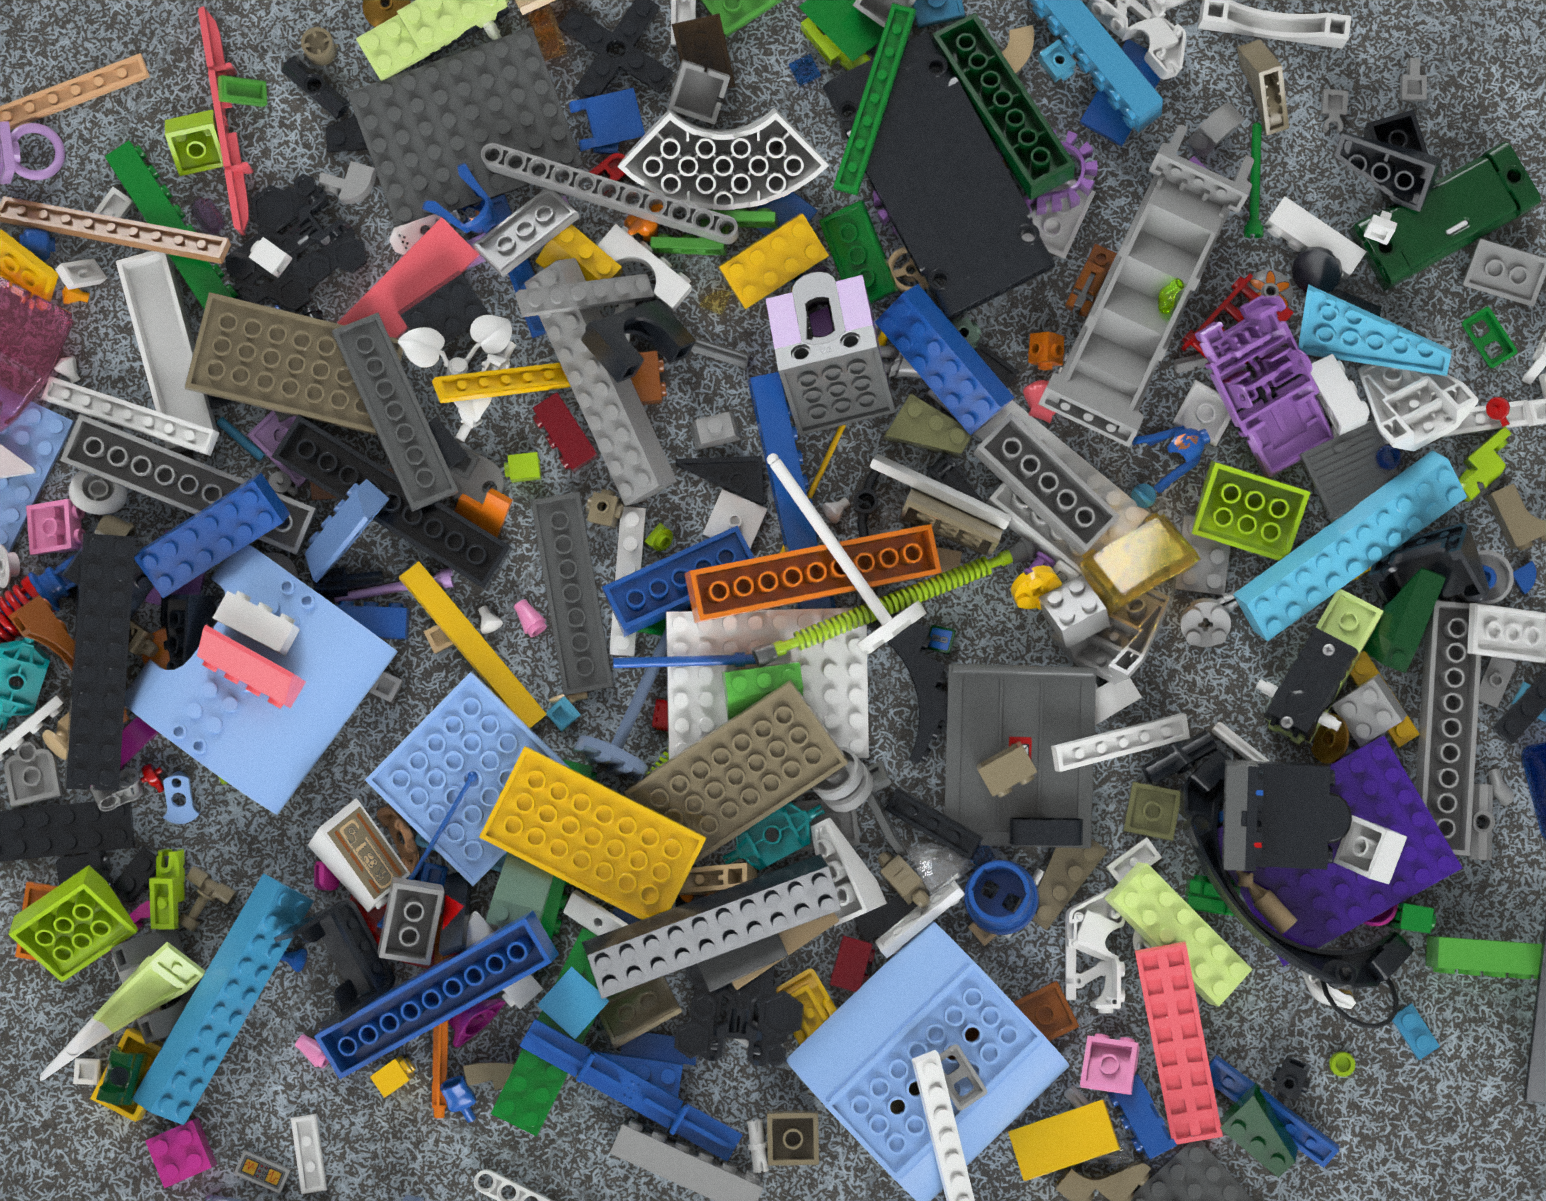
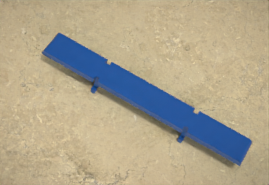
M534 1019L519 1045L574 1077L578 1073L577 1082H585L667 1129L671 1124L669 1133L672 1135L676 1133L725 1161L729 1160L742 1137V1134L694 1106L688 1103L681 1106L683 1100L594 1051V1053L589 1054L590 1048L537 1019Z

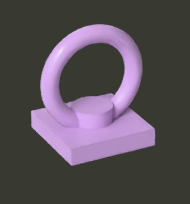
M9 121L0 122V184L11 183L14 172L26 179L44 180L52 177L61 169L65 159V148L61 138L54 130L42 124L27 123L15 128L10 133ZM28 133H38L47 137L55 149V158L52 164L43 170H30L21 165L18 143L20 137Z

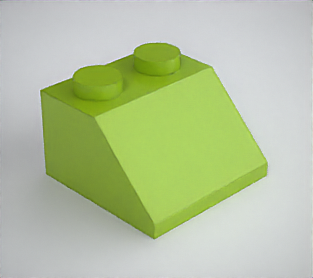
M213 109L165 120V137L179 176L224 167Z

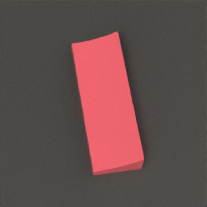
M441 217L337 323L347 325L379 313L389 337L398 339L408 329L398 311L458 270L463 273L479 254Z

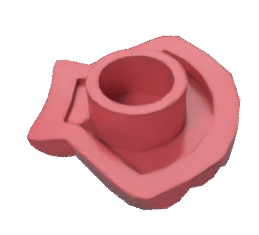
M1035 381L1023 389L1024 397L1030 408L1028 415L1051 423L1052 416L1056 412L1038 404L1049 381Z

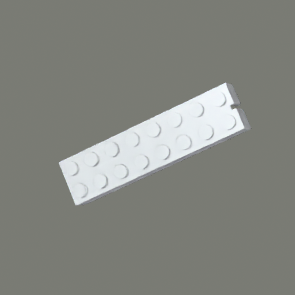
M149 251L117 260L116 265L156 411L218 432L207 394L185 389L195 344L172 259L166 253ZM218 436L216 442L221 441L220 436ZM164 441L166 449L176 453L190 450Z

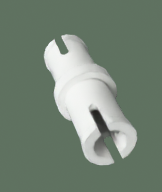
M763 1119L747 1121L750 1140L748 1150H751L753 1173L769 1171L766 1156L768 1143L764 1139Z

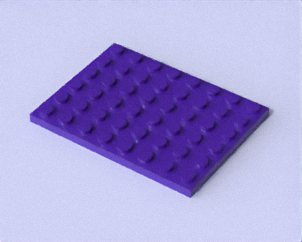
M1384 735L1330 765L1331 770L1335 771V787L1330 786V795L1340 798L1346 804L1350 817L1353 815L1407 836L1389 884L1367 878L1333 862L1343 836L1337 840L1328 841V846L1333 848L1332 864L1328 863L1327 870L1256 866V871H1243L1253 873V883L1266 890L1270 889L1297 919L1294 925L1281 934L1289 940L1317 949L1462 869L1457 857ZM1223 825L1217 828L1218 844L1221 858L1223 842ZM1227 870L1236 886H1238L1236 870ZM1241 886L1240 893L1251 912L1265 925L1278 933L1253 905L1254 902L1248 887ZM1278 956L1283 967L1290 964L1289 962Z

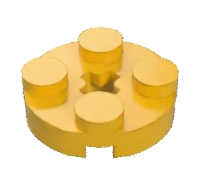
M1049 566L1031 568L1033 572L1027 575L1023 572L1015 579L1011 586V594L1019 608H1038L1042 610L1039 597L1062 586L1059 577Z

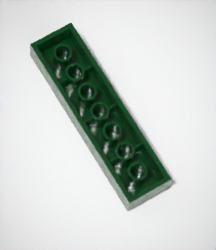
M973 13L932 34V40L941 56L947 61L950 73L958 79L987 134L1030 201L1073 179L1075 163L977 14Z

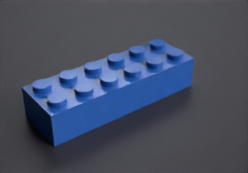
M919 284L905 291L875 321L876 325L970 436L984 427L1015 398Z
M259 473L143 547L134 556V560L162 598L282 524L290 515V512L263 474Z

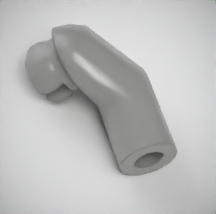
M1500 769L1490 770L1488 776L1491 785H1493L1494 796L1501 805H1509L1514 800L1513 791L1503 781Z

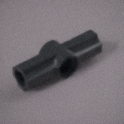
M295 55L284 63L281 72L336 120L347 112L351 104ZM316 83L321 84V88L318 91H310L312 85Z
M1204 730L1183 743L1178 741L1170 745L1162 755L1143 765L1142 771L1149 784L1155 786L1175 773L1180 775L1187 772L1195 765L1196 761L1216 751L1217 745L1212 735Z

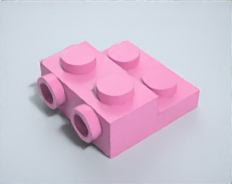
M70 499L26 506L30 555L36 556L55 552L65 553L78 551L81 548V535L86 533L81 525V519L84 518L85 511L76 507Z
M1105 1034L1087 1036L1080 1081L1081 1088L1132 1095L1134 1075L1137 1071L1140 1050L1139 1044L1134 1039L1128 1037H1120V1040L1110 1039V1036Z

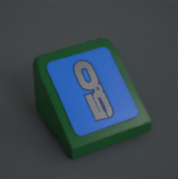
M931 624L928 636L932 638L926 649L949 655L956 630Z

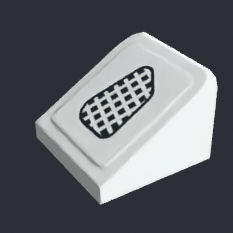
M1059 560L1052 568L1062 582V585L1079 576L1078 572L1062 560Z

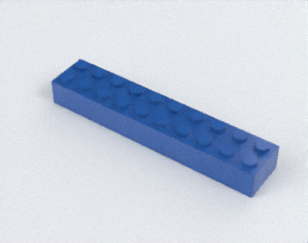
M532 910L466 947V950L455 953L387 991L343 1022L323 1027L314 1037L338 1078L342 1079L552 963L559 953Z

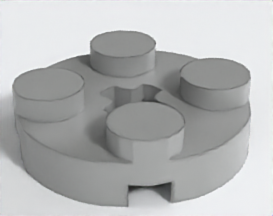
M1200 598L1191 602V605L1186 610H1183L1180 616V627L1182 634L1190 645L1211 647L1225 642L1226 636L1230 632L1231 619L1228 610L1219 601L1212 598ZM1203 618H1208V621L1212 622L1208 627L1199 625V623L1203 622Z

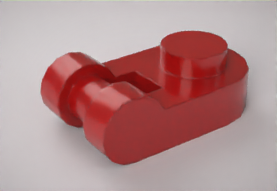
M614 153L589 173L601 176L606 171L610 176L609 179L620 182L627 176L618 168L625 155Z

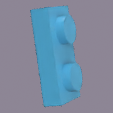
M1412 1003L1397 1012L1392 1022L1417 1060H1421L1440 1047Z

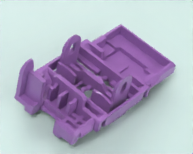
M1261 295L1239 307L1244 319L1236 325L1223 331L1222 327L1224 325L1221 322H1213L1195 333V336L1201 342L1199 345L1208 361L1205 366L1207 369L1212 370L1210 377L1235 427H1240L1241 429L1238 432L1239 436L1248 438L1247 443L1264 477L1271 478L1300 461L1299 454L1334 439V436L1324 415V410L1319 400L1315 397L1320 392L1310 373L1313 370L1311 361L1303 351L1299 350L1287 323L1279 321L1276 311L1286 309L1283 299L1279 295ZM1286 343H1287L1288 346H1289V347H1281L1282 345H1284V344H1286ZM1258 355L1259 359L1255 362L1253 358ZM1247 361L1255 369L1257 378L1253 380L1249 376L1251 374L1250 371L1241 370L1246 367L1245 362ZM1302 374L1300 377L1275 391L1277 397L1272 398L1270 387H1277L1296 375ZM1262 386L1266 392L1265 396L1268 402L1264 404L1263 400L1260 399L1252 404V401L1259 397L1255 388ZM1240 408H1245V409H1243L1242 411H1240V412H1238V413L1236 412V410H1238V409H1240Z

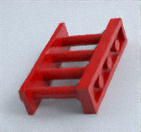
M1251 273L1245 279L1240 276L1231 286L1234 291L1196 332L1191 329L1183 337L1184 345L1180 349L1185 351L1191 345L1205 357L1199 345L1201 342L1197 340L1195 333L1206 328L1207 325L1216 322L1214 319L1223 309L1238 323L1244 319L1241 311L1231 301L1239 292L1250 301L1259 297L1247 285L1253 278ZM1287 306L1282 312L1276 311L1278 320L1285 322L1294 313Z

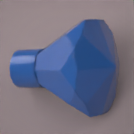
M307 950L285 951L280 960L287 962L295 972H301L307 962Z

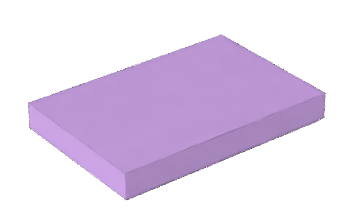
M272 410L247 436L283 472L289 475L297 487H300L307 479L272 458L273 453L297 416L279 423L275 412Z

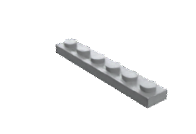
M639 274L518 290L515 296L522 317L646 301L651 300L654 297L648 275Z

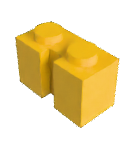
M401 1055L374 1073L370 1078L385 1098L414 1078L416 1075L413 1071L416 1068L408 1057L404 1059Z

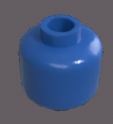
M27 228L23 234H19V243L39 259L48 260L50 252H55V237H50L49 231Z

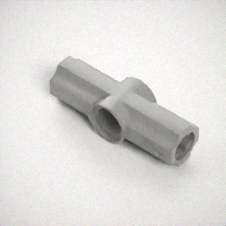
M1474 784L1470 856H1468V859L1492 860V829L1495 826V818L1492 815L1493 785ZM1479 815L1485 819V826L1482 829L1476 825V818Z

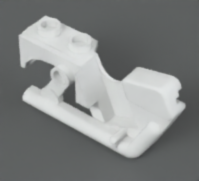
M1089 0L1086 7L1097 20L1120 37L1122 41L1139 36L1142 32L1148 36L1150 45L1144 60L1159 78L1166 80L1178 75L1183 65L1186 32L1179 24L1174 26L1164 18L1166 7L1151 13L1137 0H1116V8L1106 0ZM1127 9L1142 21L1128 27Z
M1112 888L1072 906L1065 915L1066 1000H1076V988H1082L1086 983L1097 977L1105 976L1104 989L1101 996L1096 1001L1090 1002V1006L1098 1009V1013H1113V1009H1121V1002L1125 1001L1124 987H1121V977L1125 975V964L1119 961V956L1109 952L1105 945L1107 936L1113 930L1123 927L1125 919L1104 899L1113 890ZM1076 949L1101 959L1095 963L1094 967L1081 974L1076 973Z

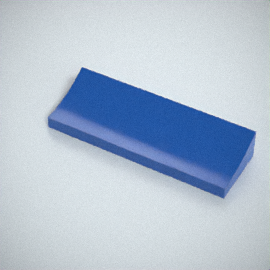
M737 525L602 586V590L616 617L623 636L626 637L665 619L666 612H679L691 607L685 573L688 571L753 559L754 556Z

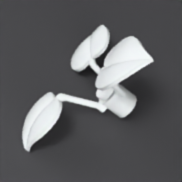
M483 315L476 318L471 324L470 335L478 343L474 345L465 359L455 357L449 361L445 352L441 350L445 343L444 337L432 328L422 327L410 330L399 338L398 344L403 349L407 358L419 367L427 368L435 365L440 355L444 361L443 365L447 367L446 376L467 373L470 359L480 346L486 354L494 355L502 352L507 347L512 335V326L508 319L494 315ZM492 397L454 401V404L463 414L477 422L489 406Z

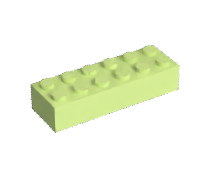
M1137 862L1104 898L1151 947L1186 942L1195 991L1210 1005L1220 1006L1253 970L1148 863Z

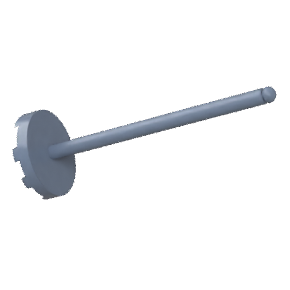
M666 628L652 657H666L667 655ZM661 667L646 668L611 744L597 738L581 735L573 749L574 753L582 752L586 755L585 761L592 765L600 763L607 766L606 772L612 775L626 774L634 777L632 782L642 780L648 770V766L634 755L624 751L623 747Z

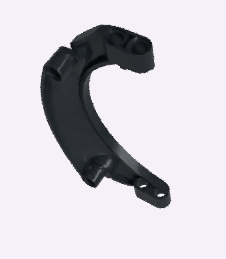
M1219 747L1210 758L1206 759L1187 778L1180 790V814L1186 819L1182 827L1183 833L1189 838L1192 848L1216 892L1234 916L1252 935L1296 968L1328 983L1333 989L1346 987L1349 990L1377 987L1381 981L1383 982L1388 979L1414 951L1412 946L1399 933L1394 931L1373 944L1356 949L1324 950L1312 948L1289 940L1269 928L1250 911L1235 891L1226 870L1223 868L1218 844L1217 819L1219 804L1224 790L1225 760H1231Z

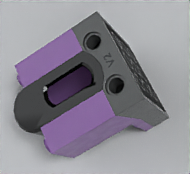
M810 273L798 279L791 287L790 293L766 299L778 371L799 436L895 413L893 397L881 355L873 312L863 275L838 281L830 273ZM828 305L826 308L809 314V311L815 306Z

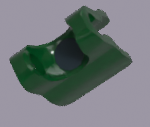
M113 1046L109 1052L107 1059L109 1061L103 1084L99 1087L96 1100L113 1105H133L135 1101L132 1098L142 1082L148 1054L121 1052V1047Z

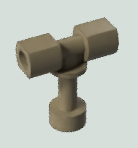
M198 866L191 868L186 879L199 887L197 892L200 896L189 913L183 912L178 919L182 926L194 932L200 924L196 919L208 900L214 901L217 898L223 903L231 905L238 894L236 890L225 883L219 884L210 878L211 874Z

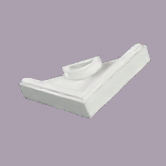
M0 444V479L36 473L35 468Z

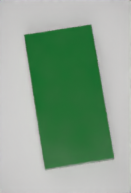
M864 200L857 201L819 220L841 280L863 275L870 304L899 291Z

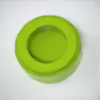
M1338 1051L1330 1057L1329 1067L1335 1075L1347 1077L1355 1069V1060L1348 1052Z

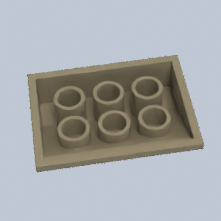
M913 487L899 517L916 526L932 524L934 534L988 557L992 555L999 544L1003 531L1000 527Z

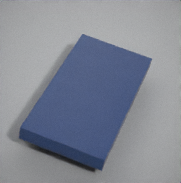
M1130 39L1126 40L1122 50L1155 89L1161 78L1144 60L1148 49ZM1097 91L1079 124L1122 147L1132 129L1124 122L1122 118L1124 115L1119 109L1114 110L1109 104L1107 94L1104 91Z

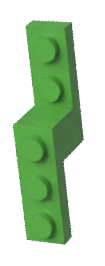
M746 208L733 210L709 209L734 218L738 227L778 228L776 212H772L768 208H759L757 211H748ZM701 219V227L709 225L710 221L708 219ZM730 226L723 227L721 233L728 234ZM659 234L658 237H651L650 247L654 253L727 256L728 244H722L703 237L697 238V236L689 234L683 235L682 238L673 237L670 234Z

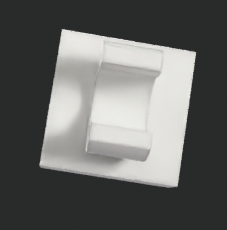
M1382 210L1380 217L1373 215L1365 230L1364 237L1387 245L1397 226V223L1390 221L1392 214Z

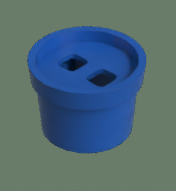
M993 860L979 866L969 877L964 889V906L969 918L981 930L994 935H1008L1023 929L1033 919L1039 904L1038 887L1032 875L1021 865L1008 860ZM988 880L999 886V890L993 899H989L981 894V889ZM1010 893L1021 899V903L1015 912H1010L1002 906L1007 895Z

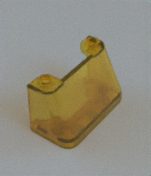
M1156 512L1146 518V524L1097 552L1095 549H1091L1082 555L1083 561L1078 564V567L1106 607L1108 616L1116 613L1121 607L1133 602L1136 598L1167 580L1190 570L1201 560L1196 550L1165 514L1159 516Z

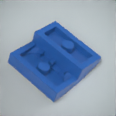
M794 191L784 197L759 205L755 210L768 208L772 212H776L778 227L800 213H803L810 223L818 212L815 207ZM757 228L764 235L775 230V228Z

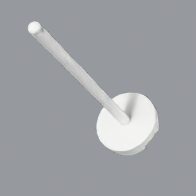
M772 453L767 457V463L882 625L857 643V646L865 656L927 613L918 600L892 618L784 463L779 459V456Z

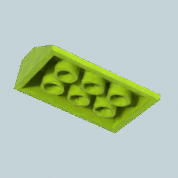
M1211 460L1191 533L1280 561L1291 552L1311 492Z
M88 865L15 915L8 935L56 978L64 982L110 951L111 948L137 933L138 928L108 882Z

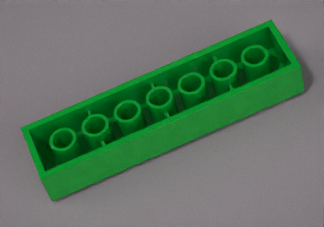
M582 928L556 983L572 966L597 989L581 943L596 937V934ZM543 1010L541 1011L537 1020L572 1038ZM596 1017L573 1040L583 1045ZM522 1049L491 1114L538 1137L568 1073L531 1052Z

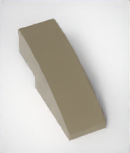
M484 1061L465 1064L463 1068L467 1086L492 1080L495 1090L502 1089L515 1063Z

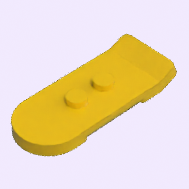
M812 968L803 971L776 987L777 993L784 990L804 1005L802 1030L793 1033L799 1045L837 1010L815 970Z

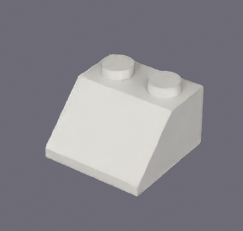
M1351 815L1348 829L1342 837L1333 862L1367 878L1389 884L1407 836Z

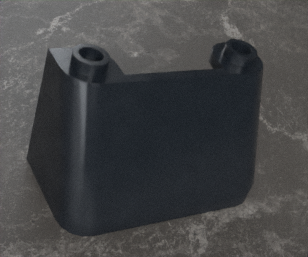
M1465 523L1411 537L1375 563L1368 575L1385 605L1401 591V588L1422 567L1446 576L1438 599L1464 593L1467 600L1480 601L1487 597L1489 592V585L1473 535Z

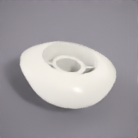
M80 470L73 477L69 486V497L72 503L79 509L91 514L103 515L117 512L124 506L128 492L126 487Z

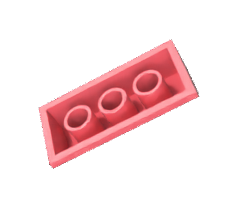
M207 625L203 628L197 656L204 660L203 666L214 672L218 668L226 672L224 678L235 684H238L239 680L246 683V690L257 696H260L261 692L269 696L267 701L280 709L283 705L289 708L292 707L306 681Z

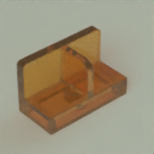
M550 3L545 5V9L528 14L529 22L533 28L544 61L567 54L566 46Z

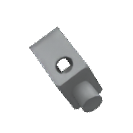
M731 412L697 419L690 427L696 451L742 440L736 416Z

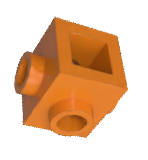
M1053 332L1031 333L1028 363L1037 365L1039 370H1052L1053 366L1063 365L1065 336Z

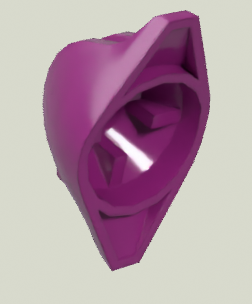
M500 998L485 999L450 1018L449 1024L455 1030L453 1045L459 1048L478 1034L493 1020L506 1002Z

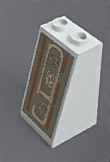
M357 798L319 827L308 844L309 848L367 912H370L374 907L379 910L387 903L392 877L407 879L410 876L408 869Z

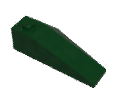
M1422 567L1401 588V591L1391 601L1386 603L1383 615L1365 644L1363 651L1382 665L1406 673L1416 653L1446 576Z

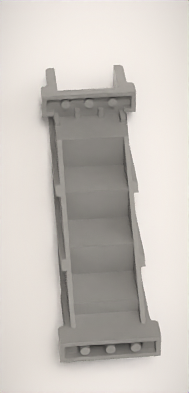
M1178 125L1169 144H1161L1149 169L1150 172L1154 173V177L1070 350L1061 373L1052 374L1038 403L1130 447L1143 421L1144 415L1139 412V408L1159 361L1162 362L1192 291L1196 290L1228 214L1230 210L1237 213L1240 212L1252 188V184L1247 181L1254 159L1248 155L1242 161L1233 181L1176 155L1188 129L1184 125Z

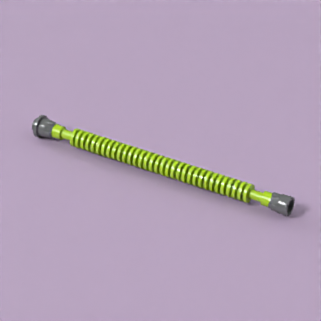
M1021 538L1017 543L997 553L996 557L987 559L985 556H982L980 559L977 558L974 561L963 564V566H957V568H952L940 573V575H935L934 578L930 577L928 580L925 579L922 582L920 581L878 599L891 615L893 612L896 613L909 607L918 600L921 603L922 600L926 601L928 598L931 599L934 596L951 591V589L961 587L963 584L966 585L969 582L980 579V577L992 574V568L1001 565L1004 567L1011 563L1017 564L1025 560L1027 562L1032 561L1035 549L1030 540L1027 541L1025 538ZM865 603L864 606L860 605L858 608L855 607L840 615L830 617L829 620L820 621L817 625L813 624L811 627L808 626L805 629H800L799 632L795 631L793 632L794 638L784 642L779 640L772 644L769 642L752 648V654L757 666L762 667L778 660V657L787 654L788 650L798 647L802 651L805 647L809 648L811 645L814 646L829 638L839 636L840 633L849 632L852 628L856 629L858 626L861 627L864 624L874 622L877 618Z

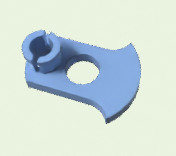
M177 771L163 780L167 813L162 818L171 823L185 824L194 820L201 812L193 804L190 777L182 771ZM174 778L180 779L181 784H178L175 781H173ZM175 793H182L186 797L184 805H177L173 802V795Z

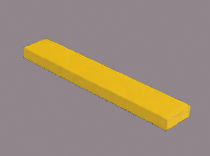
M560 363L435 377L432 381L440 403L571 387Z

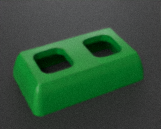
M1489 307L1483 308L1462 322V328L1489 368H1494L1517 354L1516 347ZM1483 320L1488 326L1489 332L1481 338H1477L1472 332L1471 326ZM1497 341L1503 352L1491 359L1484 348L1491 342Z

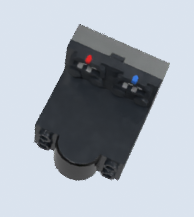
M1225 760L1222 842L1224 870L1256 871V866L1327 870L1328 863L1332 864L1333 848L1328 846V844L1338 842L1344 838L1350 830L1352 822L1351 809L1347 801L1336 791L1330 790V786L1335 787V771L1331 770V766L1324 763Z

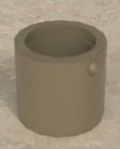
M312 27L301 38L303 55L311 63L324 66L334 60L338 44L334 43L326 29Z
M105 514L96 527L94 534L134 537L136 527L133 525V522L128 523L112 514Z

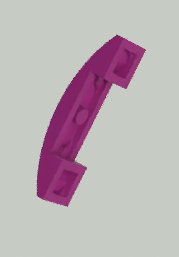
M138 716L122 732L120 771L159 733Z

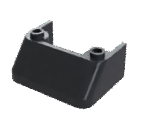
M351 900L339 901L304 918L274 937V940L279 942L299 935L307 943L316 942L322 938L345 982L340 984L334 992V1000L339 1010L320 1022L322 1026L343 1022L389 991L395 983L392 969L385 958H379L378 944L357 905Z

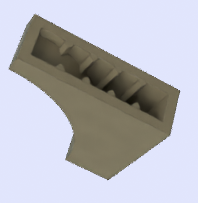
M1260 39L1238 46L1239 66L1255 97L1264 134L1268 136L1289 129L1281 63Z

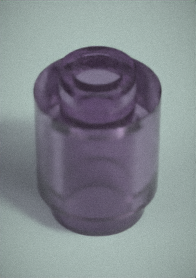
M200 197L192 203L190 213L205 232L208 231L210 235H213L225 227L226 222L224 221L223 214L210 198L204 199Z

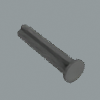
M694 337L696 342L690 351L742 367L743 371L747 370L752 352L747 354Z

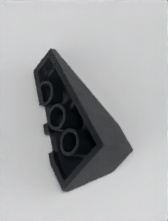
M1342 132L1334 155L1354 172L1361 174L1369 180L1376 189L1386 193L1393 202L1418 212L1422 210L1443 160L1421 151Z

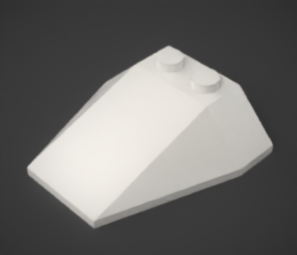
M1366 364L1358 369V375L1377 428L1393 448L1416 451L1457 429L1478 403V398L1463 382L1448 374L1447 376L1371 364Z

